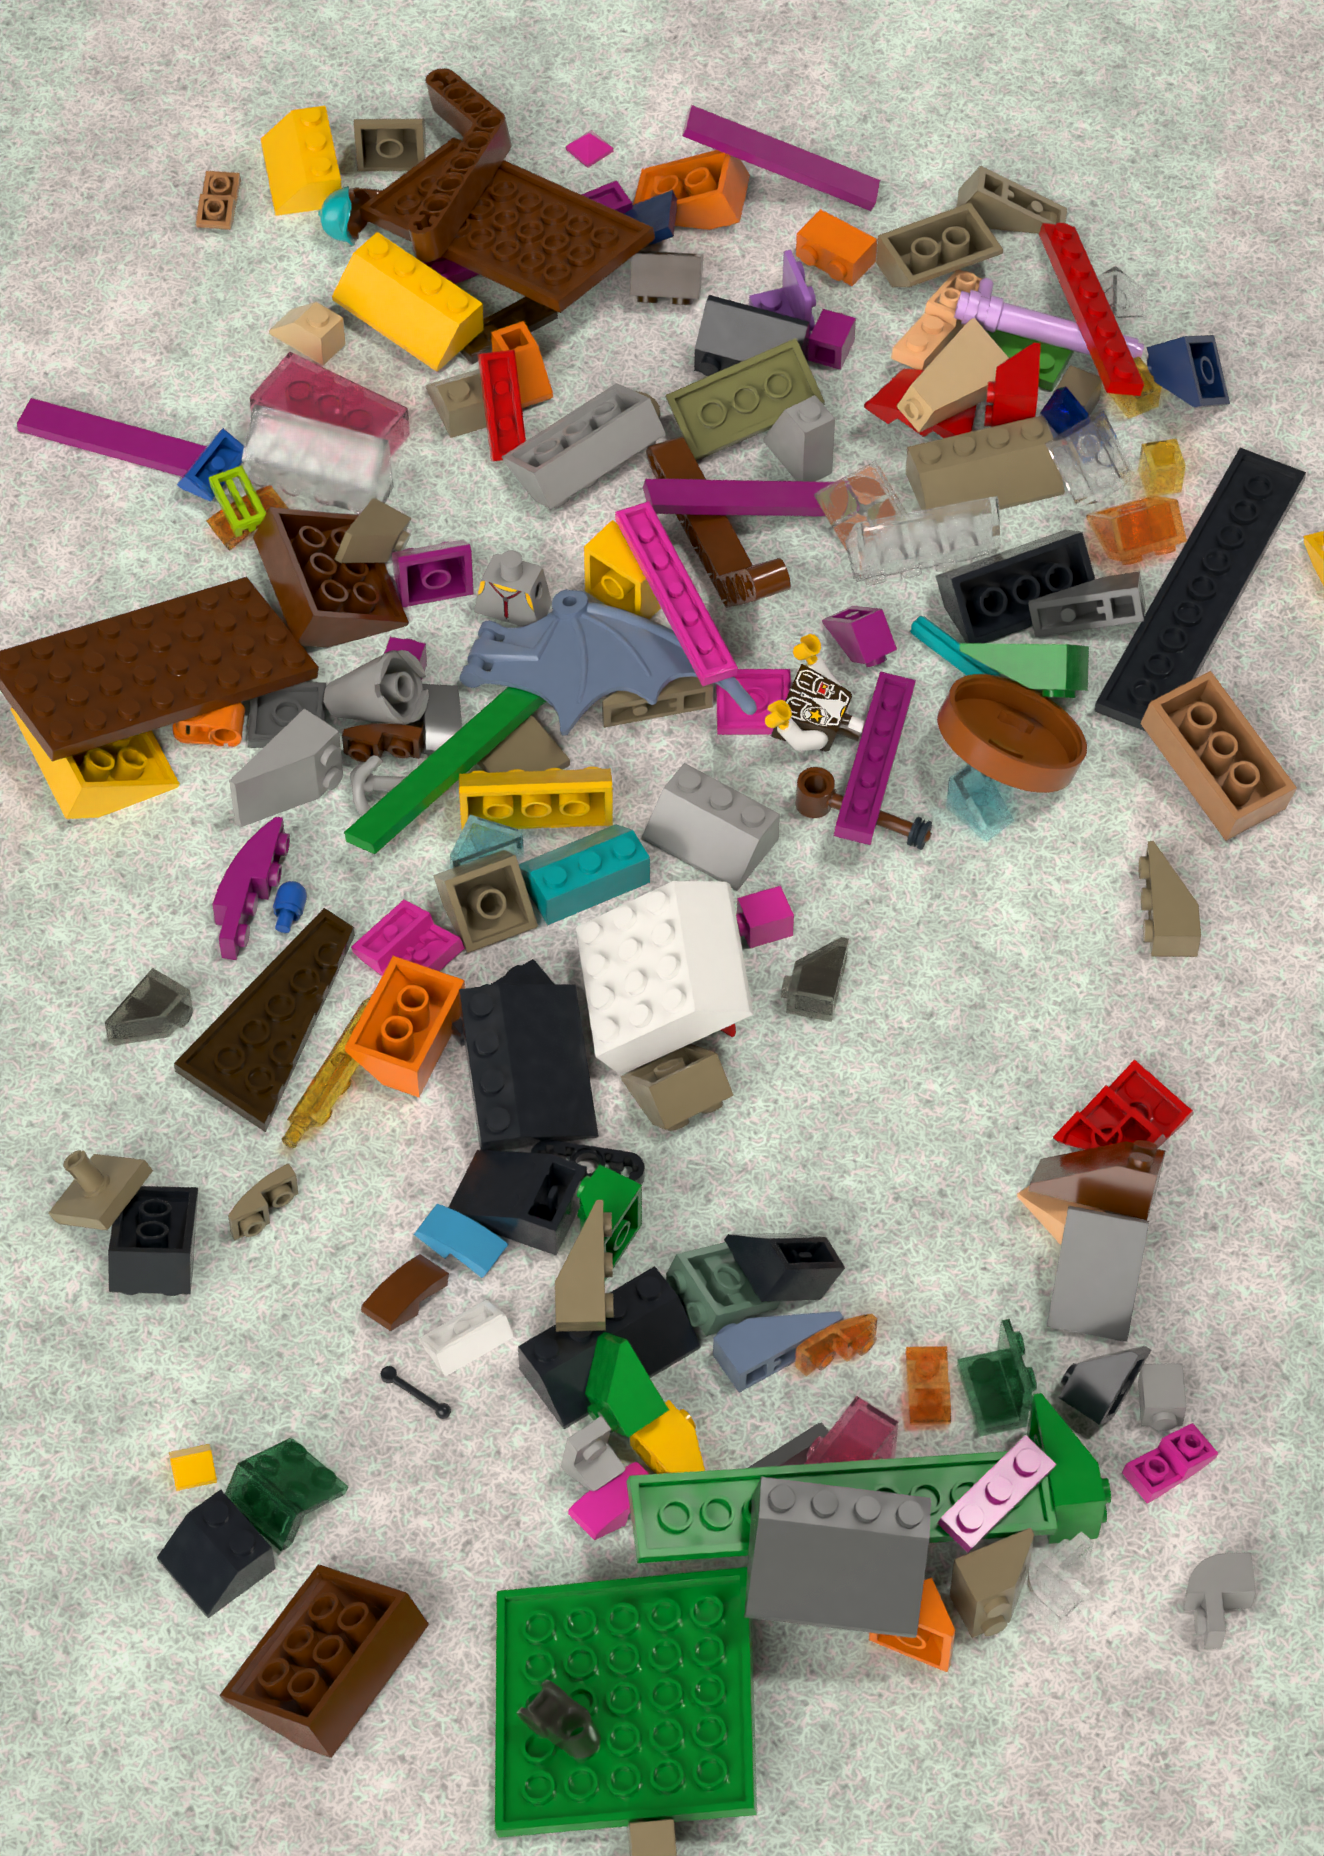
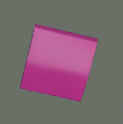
M403 899L354 943L351 949L361 961L382 976L392 956L440 971L464 949L460 937L435 925L429 912Z

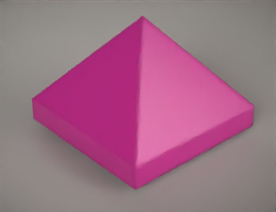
M592 130L566 145V150L587 168L614 152V148Z

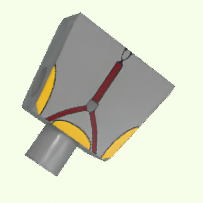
M514 550L506 551L502 555L494 554L480 581L474 613L522 627L544 618L550 610L552 600L543 568L539 565L522 561L521 554Z

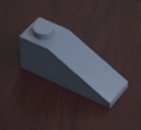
M840 1311L748 1318L738 1324L731 1323L723 1327L713 1337V1357L740 1393L842 1337L844 1317Z

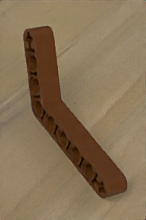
M447 68L436 69L426 76L425 82L433 111L464 138L408 223L415 256L418 260L424 262L437 260L446 252L512 147L504 113L453 70Z
M682 436L647 447L648 463L656 479L706 480ZM676 514L679 522L683 521L680 524L693 548L697 547L694 550L707 574L711 573L708 576L721 600H726L723 602L726 608L754 602L790 590V577L783 560L777 558L753 565L726 515Z

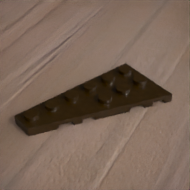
M323 908L174 1062L175 1072L266 1132L354 939V927L326 908Z

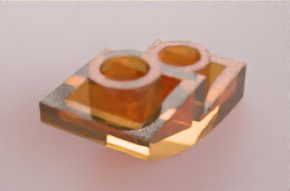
M271 485L255 490L266 513L270 507L289 509ZM247 495L241 497L250 515H256ZM234 502L230 503L238 520H242L243 518ZM222 509L206 520L229 551L252 533L245 529L242 530L243 535L236 537Z
M872 1313L845 1319L817 1332L796 1347L795 1367L807 1377L816 1368L819 1370L825 1369L833 1361L836 1353L846 1362L857 1353L860 1356L866 1354L877 1340L878 1318Z
M947 1346L906 1347L909 1425L951 1424Z

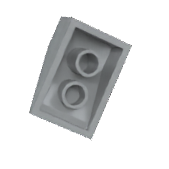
M304 708L229 780L235 824L239 827H244L319 799L328 789H335L343 778L339 731Z

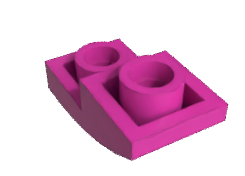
M1191 1423L1163 1437L1156 1449L1126 1463L1122 1474L1148 1504L1199 1472L1217 1457L1218 1452L1199 1429Z
M637 1461L626 1466L622 1474L598 1490H590L569 1508L568 1515L593 1540L626 1526L630 1514L627 1489L628 1477L649 1475V1473Z

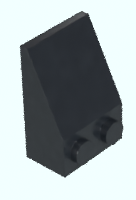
M140 1187L112 1224L108 1249L109 1292H118L126 1295L157 1293L166 1296L191 1294L198 1187Z

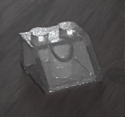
M1104 410L1096 412L1045 443L1078 507L1100 502L1126 486L1135 474Z

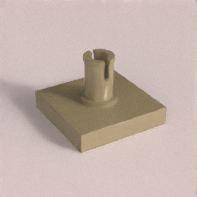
M84 1150L74 1151L63 1163V1167L72 1175L74 1180L48 1214L58 1224L108 1231L153 1170L142 1159L93 1154L89 1159Z

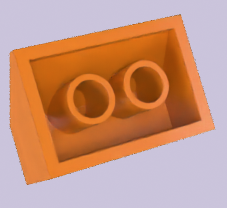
M392 956L345 1046V1052L384 1086L420 1097L452 1035V1023L461 1017L459 989H465V980Z

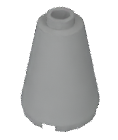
M392 650L331 681L326 686L324 692V704L329 713L336 718L406 725L419 720L426 711L429 693L428 689L423 690L421 678L426 677L418 659L410 652Z

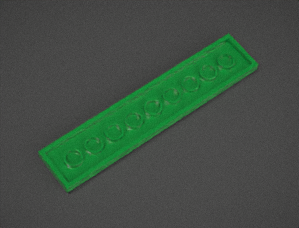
M1008 1451L629 1476L627 1489L637 1563L748 1556L752 1494L761 1477L931 1498L929 1543L953 1542L955 1540L937 1524L939 1519ZM1047 1475L983 1539L1007 1538L1028 1528L1032 1529L1034 1536L1053 1535L1058 1527L1049 1476Z

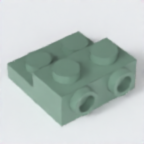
M726 1242L676 1254L666 1273V1281L686 1305V1314L691 1325L694 1327L699 1326L705 1336L717 1334L726 1325L731 1323L738 1324L745 1317L776 1310L781 1302L760 1301L741 1267L735 1261Z

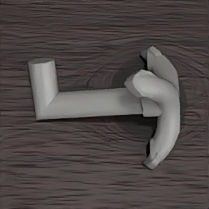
M375 755L366 762L359 763L350 773L353 802L361 816L371 808L367 803L365 792H372L373 790L391 791L405 778L375 776L371 774L383 762L380 757ZM427 758L418 759V766Z

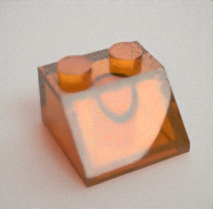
M1150 495L1086 514V518L1108 558L1121 561L1122 565L1138 563L1143 560L1142 555L1154 552L1155 555L1176 551L1175 545L1187 542L1178 499Z

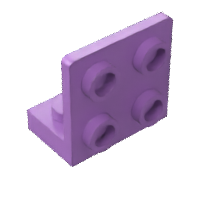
M791 250L784 251L782 288L749 295V305L809 321L810 337L811 331L815 326L812 314V307L816 306L815 293L812 286L807 287L805 283V272L801 261L795 260Z

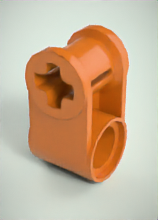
M240 702L173 723V735L181 743L213 744L217 746H224V743H228L229 747L237 746L242 740L245 707ZM186 725L190 726V734L186 733Z

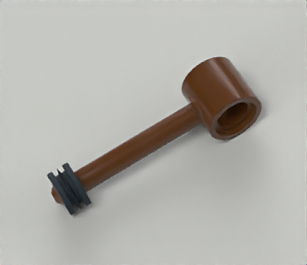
M810 767L799 774L795 806L803 816L820 818L828 814L831 808L840 811L844 796L836 793L834 777L828 770L821 767ZM880 810L876 825L907 836V845L912 846L914 843V847L918 845L917 849L922 850L925 843L930 840L932 821L928 820L925 823V819L922 822V818L917 816L913 823Z

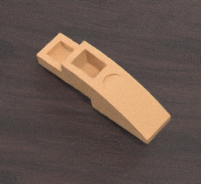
M960 269L956 270L927 301L925 313L893 347L891 359L914 369L924 370L965 326L961 324L962 320L954 318L961 291L970 293V290L978 291L982 278L975 276L971 272Z

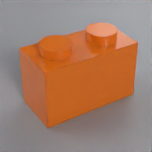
M822 209L796 235V256L803 263L809 266L813 265L828 273L834 280L843 281L850 286H853L876 262V238Z

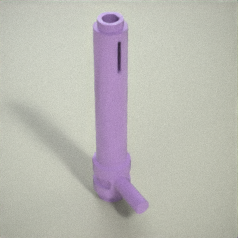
M983 278L980 281L978 291L970 290V293L964 291L960 293L954 318L962 320L961 324L965 325L969 320L975 318L984 330L994 333L996 330L1090 355L1077 322L1005 303L1003 298L992 295L993 281L989 278ZM1123 335L1135 364H1139L1144 344L1138 343L1137 338Z

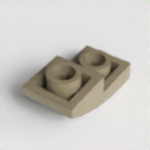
M289 1163L261 1179L233 1207L228 1215L231 1236L234 1241L243 1236L252 1237L259 1234L266 1225L270 1224L268 1209L285 1206L294 1196L299 1194L296 1174Z

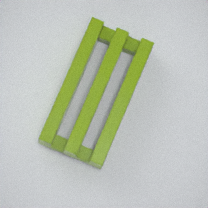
M241 465L210 476V486L235 536L243 535L242 530L248 529L249 532L255 531L256 525L261 524L266 511L243 466ZM238 477L256 515H250L232 478ZM223 481L243 518L240 521L220 485Z

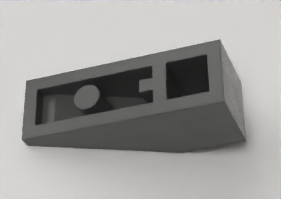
M1140 571L1101 577L1029 601L1035 637L1143 622L1145 618L1146 604Z

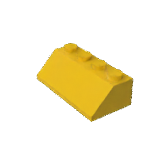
M378 232L353 253L332 294L334 302L436 372L484 330L482 302Z
M591 766L578 770L549 768L545 771L513 769L508 772L487 773L485 771H473L459 774L462 831L613 826L611 768L601 769Z

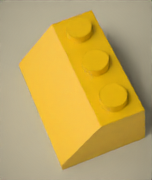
M326 105L291 110L261 138L275 216L320 210L324 200L331 193L342 188Z

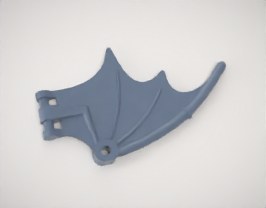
M566 589L560 591L552 599L553 611L532 624L519 628H506L494 621L482 622L478 631L479 639L474 641L467 657L468 665L463 667L459 679L463 685L470 688H476L482 684H495L518 688L540 696L555 709L559 717L561 735L566 736L582 715L596 701L609 693L616 691L632 692L644 698L649 704L654 705L657 703L662 689L670 681L679 677H697L672 629L623 609L588 602V597L582 590ZM735 677L715 682L730 694L743 712L748 715H753L756 712L757 706L755 701Z

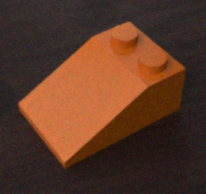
M718 150L651 166L641 170L633 205L673 190L678 199L675 226L706 230L731 226L739 223L741 220L750 174L741 159Z

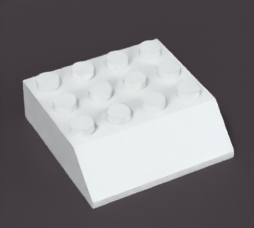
M672 881L576 927L595 1056L619 1074L632 1071L754 1015L732 890L728 882Z

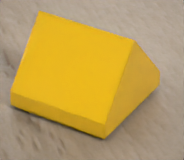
M210 1444L169 1452L176 1491L217 1483Z

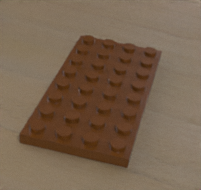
M453 137L359 207L362 219L412 242L408 223L462 140ZM503 160L442 257L561 313L655 239L653 227Z
M248 577L0 651V691L52 762L318 678L319 666L303 646L296 642L291 631Z

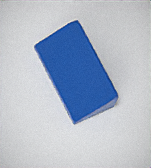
M222 428L176 485L211 502L215 494L210 486L209 477L238 467L250 453V450ZM224 481L220 483L221 487L225 485Z

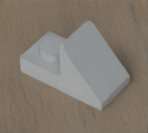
M602 1416L567 1438L561 1462V1468L567 1475L591 1491L598 1490L625 1471V1466L607 1444L611 1428Z

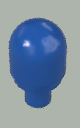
M296 881L285 882L277 890L273 908L274 914L278 917L275 929L281 933L290 932L292 922L299 920L305 908L307 892L303 885Z

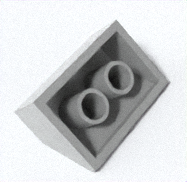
M684 763L663 788L642 835V839L714 879L728 882L731 888L738 891L779 840L780 814Z

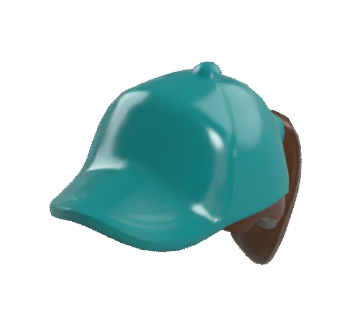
M349 186L331 193L324 200L321 210L318 212L325 233L333 239L355 245L353 239H359L358 234L368 223V221L362 219L359 207L382 190L358 187L349 189Z

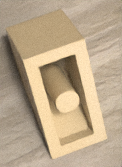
M318 302L291 309L269 330V334L321 365H325L346 345L343 317Z

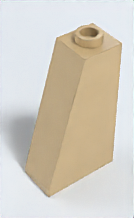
M973 318L965 324L911 384L898 403L897 408L918 432H922L985 401L987 398L988 381L995 382L996 367L1009 358L978 321Z

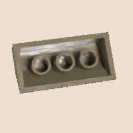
M1043 415L907 447L905 474L928 527L1056 497L1065 493L1056 442Z

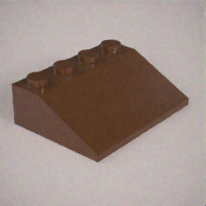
M270 507L253 536L289 630L296 642L302 646L328 648L406 627L409 624L384 562L341 563L335 560L346 531L359 515Z
M318 1564L219 1696L227 1703L298 1746L332 1758L426 1630L429 1623L407 1592Z

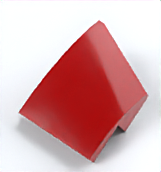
M905 368L899 371L878 393L864 403L865 409L887 424L899 419L923 437L934 431L942 438L971 432L977 406L968 408L922 432H918L897 408V405L911 384L924 370Z
M1134 1059L1109 1087L1105 1085L1081 1112L1077 1110L1053 1136V1139L1058 1143L1084 1150L1125 1141L1134 1143L1136 1140L1152 1142L1159 1148L1192 1117L1194 1112Z

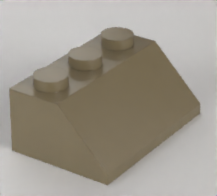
M970 202L878 235L876 264L892 287H912L1003 254V248Z

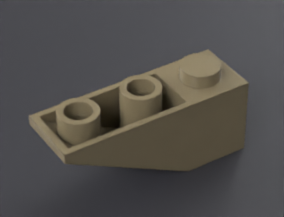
M1148 841L1146 856H1139L1138 865L1139 879H1146V888H1141V910L1148 911L1149 918L1143 920V942H1150L1151 957H1197L1201 940L1199 904L1156 843Z
M596 1200L555 1280L556 1331L606 1330L605 1318H614L613 1293H605V1277H613L612 1252L604 1253V1237H612L611 1212H603V1200Z

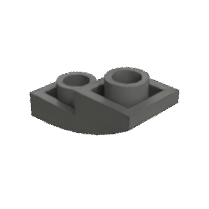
M422 684L423 690L428 689L429 693L426 711L420 718V722H423V754L434 753L462 728L457 685Z

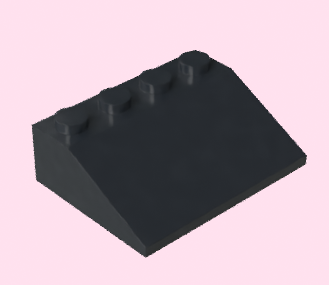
M496 984L459 989V1008L480 1150L501 1151L534 1146L543 1140L567 1142L598 1137L576 984Z

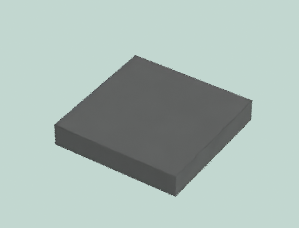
M303 682L252 698L247 738L248 748H264L304 708L325 721L326 706L324 704V692L327 686L326 682Z

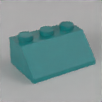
M617 824L519 864L527 892L547 926L650 883V857L632 829Z

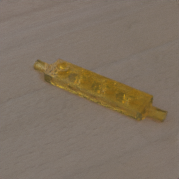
M371 996L362 1001L287 1120L291 1125L281 1140L289 1148L297 1147L305 1131L325 1124L332 1115L333 1110L331 1108L338 1097L350 1087L352 1082L350 1078L360 1064L345 1052V1046Z

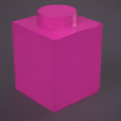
M781 885L737 898L736 918L740 937H745L749 948L793 936L794 914Z

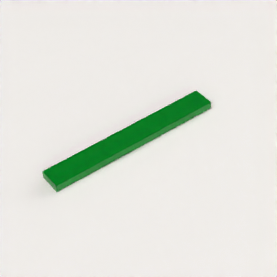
M507 687L345 830L346 842L376 854L459 780V774H466L541 707L546 700L531 692Z

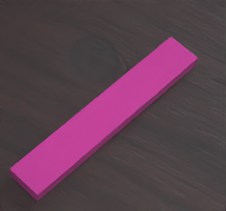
M650 501L616 511L615 520L702 686L737 676L738 667Z

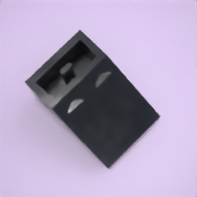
M477 1150L448 1208L474 1220L496 1235L557 1256L579 1210L580 1201L577 1197V1191L582 1180L587 1176V1167L547 1153Z

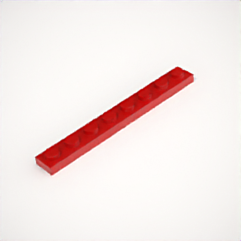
M1062 222L1056 224L1042 223L1039 232L1040 239L1106 392L1110 394L1141 396L1145 384L1075 226Z

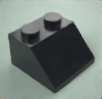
M221 1489L186 1514L157 1556V1560L207 1618H210L275 1570L272 1547Z

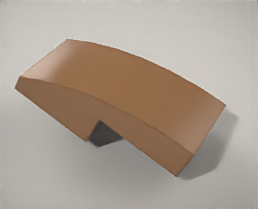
M205 172L203 193L199 197L196 227L231 230L241 183L240 173Z

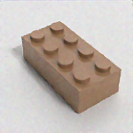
M1211 671L1149 703L1141 721L1142 727L1225 841L1287 808L1297 787Z

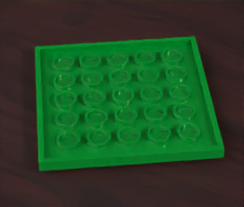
M748 1567L497 1591L495 1832L498 1838L627 1827L628 1822L636 1821L649 1822L672 1818L674 1822L757 1815L752 1618L744 1617Z

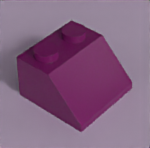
M464 539L392 552L393 574L402 607L474 594L472 551L470 544Z

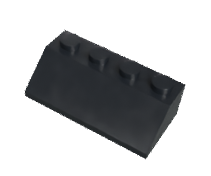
M1063 530L935 576L944 608L966 643H987L1033 626L1029 601L1095 580L1083 533L1073 530Z
M655 1266L610 1292L613 1293L614 1318H605L606 1330L556 1331L555 1324L518 1346L519 1370L563 1429L589 1415L587 1407L591 1403L585 1391L598 1336L604 1332L628 1340L650 1378L701 1348L678 1295Z

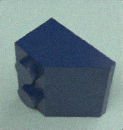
M1214 335L1183 336L1147 347V367L1150 374L1154 377L1155 383L1194 408L1230 404Z

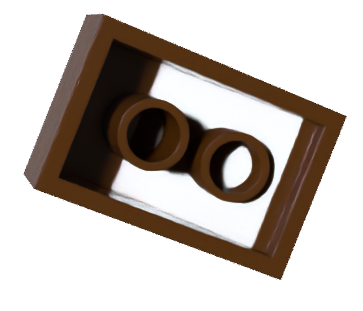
M1136 1140L1134 1143L1125 1141L1040 1159L1028 1191L1147 1220L1157 1192L1166 1151L1157 1149L1158 1146L1152 1142Z

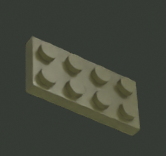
M796 338L665 395L682 436L696 461L771 429L785 409L814 395L825 405L822 394Z

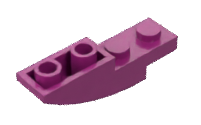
M274 817L246 842L227 868L218 886L212 905L215 924L222 925L219 935L221 958L237 960L240 947H247L250 935V925L247 924L249 915H256L258 898L269 900L272 886L278 887L280 884L282 865L279 864L281 856H287L290 846V834L285 833L282 817Z

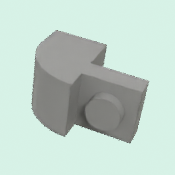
M1251 1552L1222 1553L1210 1556L1201 1561L1190 1575L1184 1598V1610H1195L1196 1634H1203L1205 1649L1222 1648L1226 1633L1224 1609L1252 1608L1256 1589Z

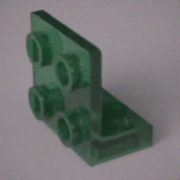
M1010 1319L1001 1320L997 1351L957 1359V1369L979 1437L1027 1427L1033 1399L1032 1392L1037 1390L1033 1368L1031 1366L1025 1367L1022 1357L1025 1355L1022 1334L1020 1331L1014 1332Z
M288 1438L237 1463L225 1494L264 1538L279 1551H283L292 1545L304 1516L344 1496L348 1490V1485L338 1478L332 1470L328 1469L310 1454L303 1445L292 1438Z

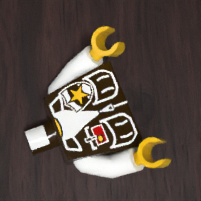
M814 634L801 637V643L794 646L793 655L798 660H806L805 665L801 664L786 700H778L768 705V711L771 714L766 716L765 724L769 728H774L771 737L788 742L796 751H830L837 734L858 742L866 721L846 713L853 696L852 693L839 683L828 669L822 657L817 655L821 650V643L818 637Z

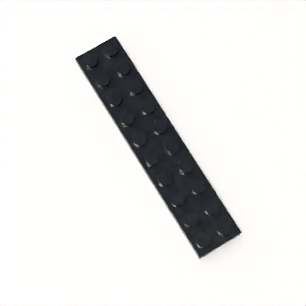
M1239 448L1146 612L1144 621L1140 623L1095 704V712L1145 731L1141 721L1149 703L1196 679L1305 482L1306 472Z

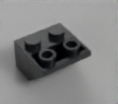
M793 1233L728 1234L724 1239L735 1261L741 1267L754 1293L761 1302L820 1300L845 1269L827 1237Z

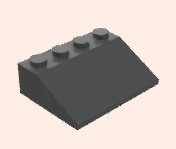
M761 1477L752 1494L744 1617L915 1638L918 1630L930 1539L931 1498Z

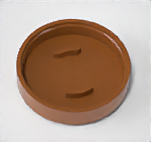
M973 674L961 677L953 683L938 711L937 723L939 730L947 744L960 758L984 775L1020 790L1049 793L1066 788L1072 782L1087 754V743L1083 732L1064 709L1048 697H1042L1040 692L1004 677L987 674Z

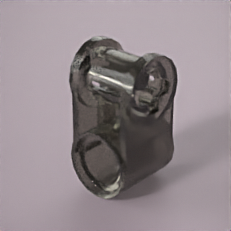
M545 1679L540 1684L542 1690L526 1708L521 1707L516 1712L518 1717L532 1731L543 1738H547L570 1756L579 1759L591 1756L600 1746L601 1735L589 1711L570 1698L556 1684ZM584 1727L583 1731L578 1735L570 1736L571 1732L576 1728Z

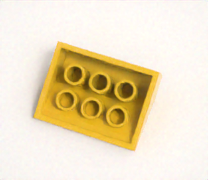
M12 707L10 709L66 819L99 818L176 789L180 785L152 730L52 762Z

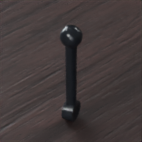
M386 1366L381 1370L383 1382L396 1384L434 1409L438 1418L446 1419L450 1416L451 1407L447 1403H438L397 1376V1371L394 1367Z

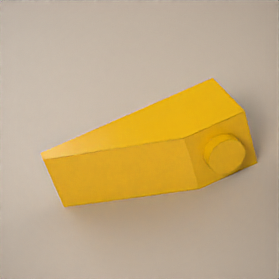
M670 1400L665 1402L669 1411L630 1436V1446L655 1474L705 1471L695 1431V1422L686 1410H678Z

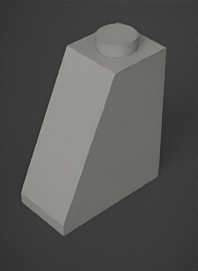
M814 395L785 409L765 435L763 442L796 481L816 482L832 474L835 418Z

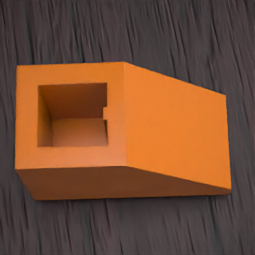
M522 321L491 332L492 352L515 350L522 409L553 398V391L538 344L525 322Z

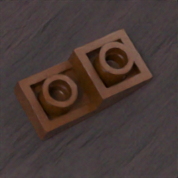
M367 724L346 728L342 733L344 754L359 762H366L373 755L381 758L384 751L402 759L408 757L420 759L423 752V728L400 724Z
M418 1254L399 1267L374 1290L362 1304L361 1312L389 1331H392L418 1315L421 1301L448 1286L449 1273L421 1254Z

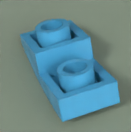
M440 1204L434 1206L413 1234L444 1259L449 1254H452L481 1278L487 1274L508 1246V1243L484 1226Z

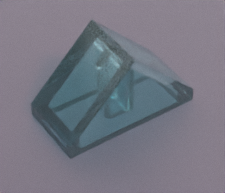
M966 764L949 777L946 808L984 841H989L1014 821L992 778L979 772L969 764Z
M469 815L450 854V869L501 850H506L516 855L517 859L524 857L523 834L519 829Z

